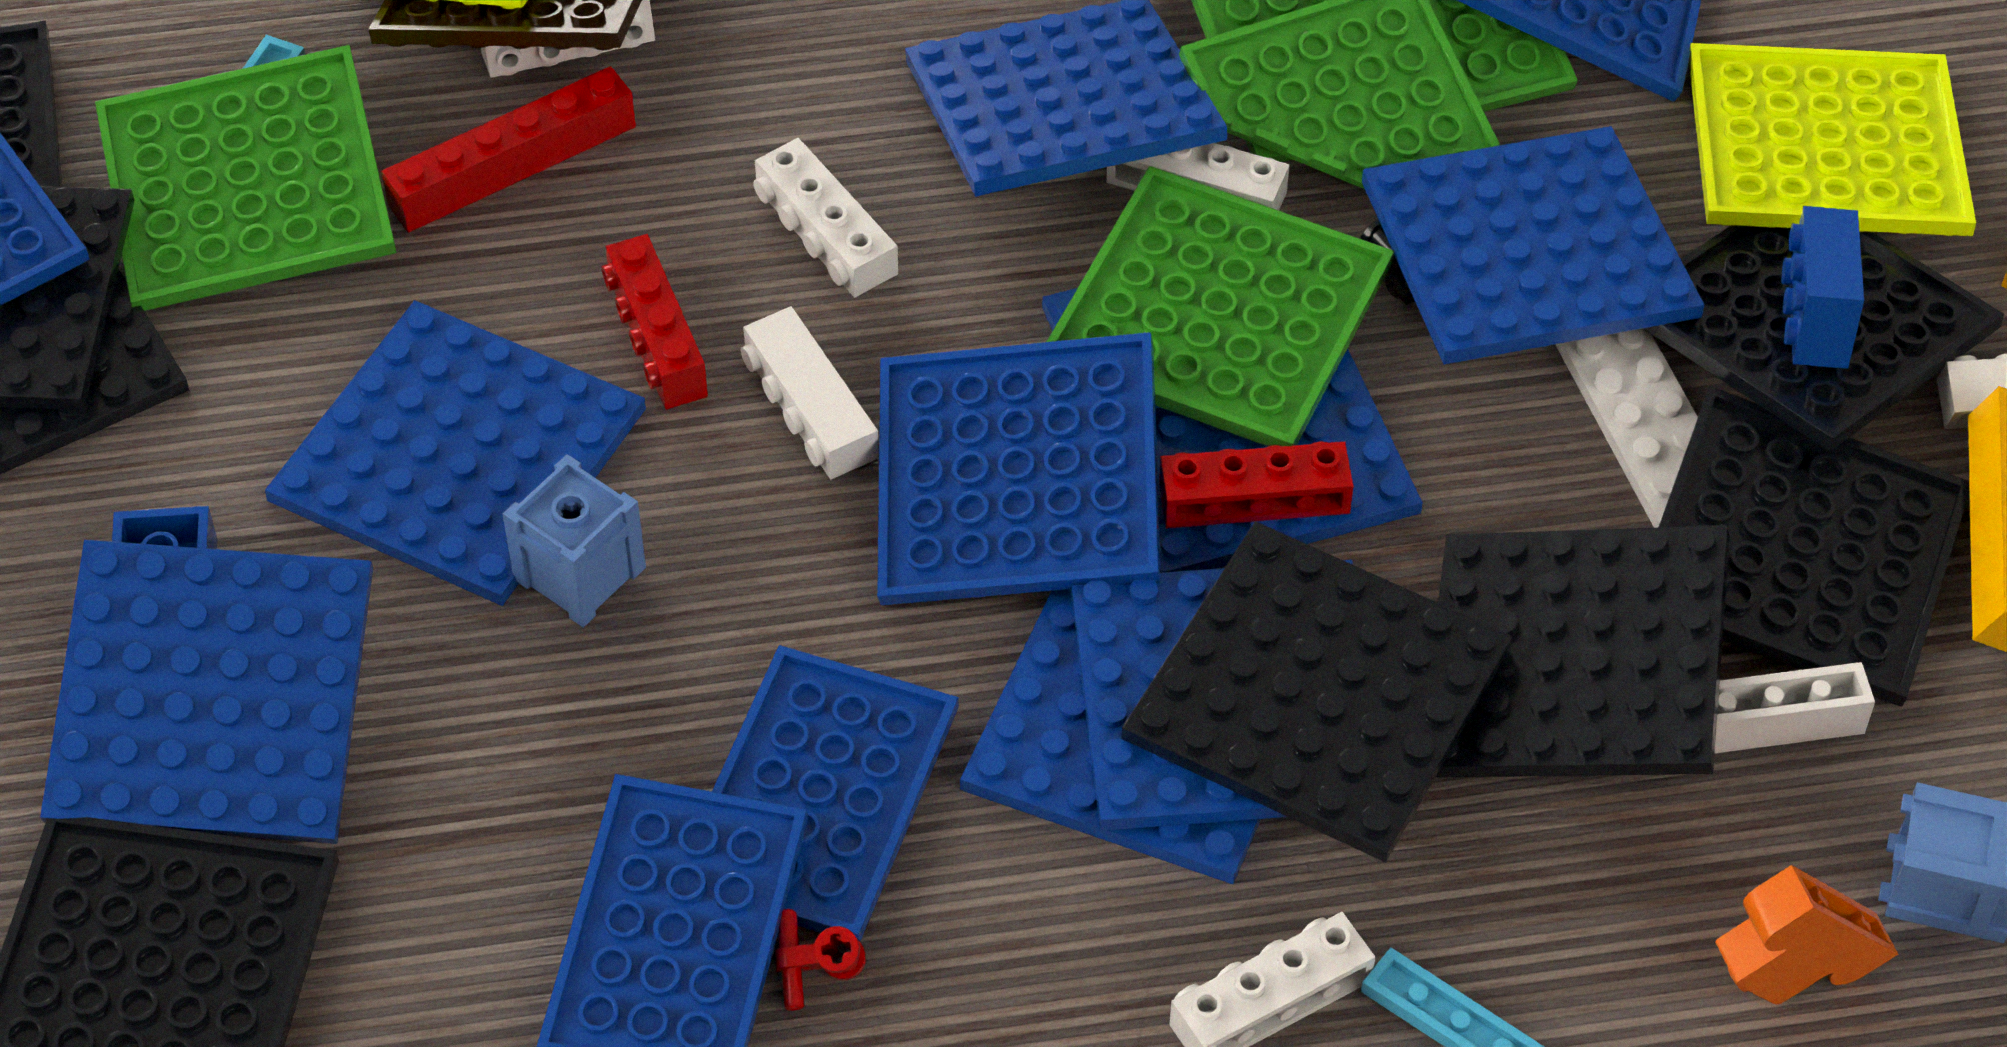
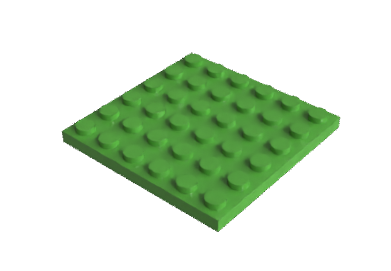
M350 45L95 101L110 188L131 189L135 200L122 251L132 307L142 306L144 311L397 253Z
M1149 166L1046 342L1151 332L1154 349L1156 406L1265 446L1297 445L1393 263L1394 251Z

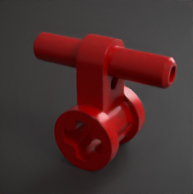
M783 909L778 931L779 949L775 950L776 971L782 973L785 1009L797 1011L805 1006L802 971L824 969L834 979L850 980L859 975L866 963V952L856 936L849 929L841 926L825 929L818 935L814 944L799 945L797 912L793 909ZM844 944L850 952L844 953L842 962L837 964L830 955L836 954L838 952V945Z

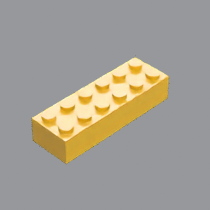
M1998 386L1968 415L1972 640L2007 652V389Z

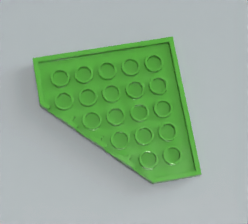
M1328 0L1183 45L1180 48L1179 56L1188 75L1201 91H1206L1226 123L1227 133L1363 189L1365 188L1362 184V172L1366 168L1500 145L1428 0Z

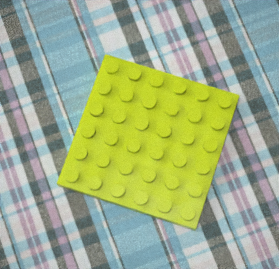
M1690 43L1689 68L1706 224L1791 228L1792 223L1799 224L1803 206L1858 210L1859 232L1973 236L1976 218L1946 54Z

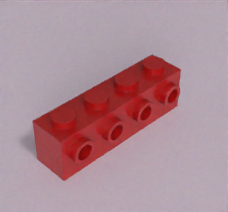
M644 234L606 245L607 264L601 266L603 279L608 291L614 290L617 296L615 304L621 322L623 324L628 322L631 329L629 330V337L635 355H642L644 359L643 369L650 389L656 388L665 410L707 398L708 391L704 360L649 235Z
M1320 441L1293 446L1272 445L1266 448L1243 450L1224 449L1218 452L1192 454L1181 452L1174 455L1160 456L1159 488L1166 528L1350 514L1354 485L1345 441L1331 443Z

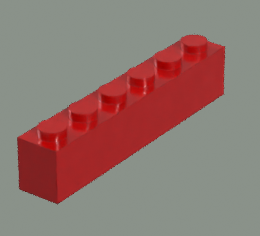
M612 66L604 68L382 170L387 204L405 230L410 233L635 128L632 92Z

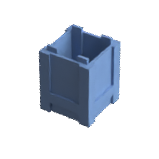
M566 454L554 465L555 471L522 502L519 504L514 502L502 514L512 573L515 576L516 582L526 589L532 587L566 610L569 613V618L584 628L596 616L595 611L629 578L634 580L646 568L638 501L625 492L620 495L584 471L580 462Z
M1917 782L1913 795L1903 794L1900 812L1905 813L1906 816L1898 834L1889 832L1886 851L1893 853V871L1891 883L1881 882L1878 901L1887 902L1885 916L2004 943L2007 938V802Z

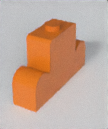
M1793 865L1785 868L1749 892L1743 900V906L1749 919L1715 941L1728 967L1730 976L1738 988L1743 992L1749 991L1775 1005L1784 1003L1825 976L1834 985L1854 982L1899 955L1876 912Z

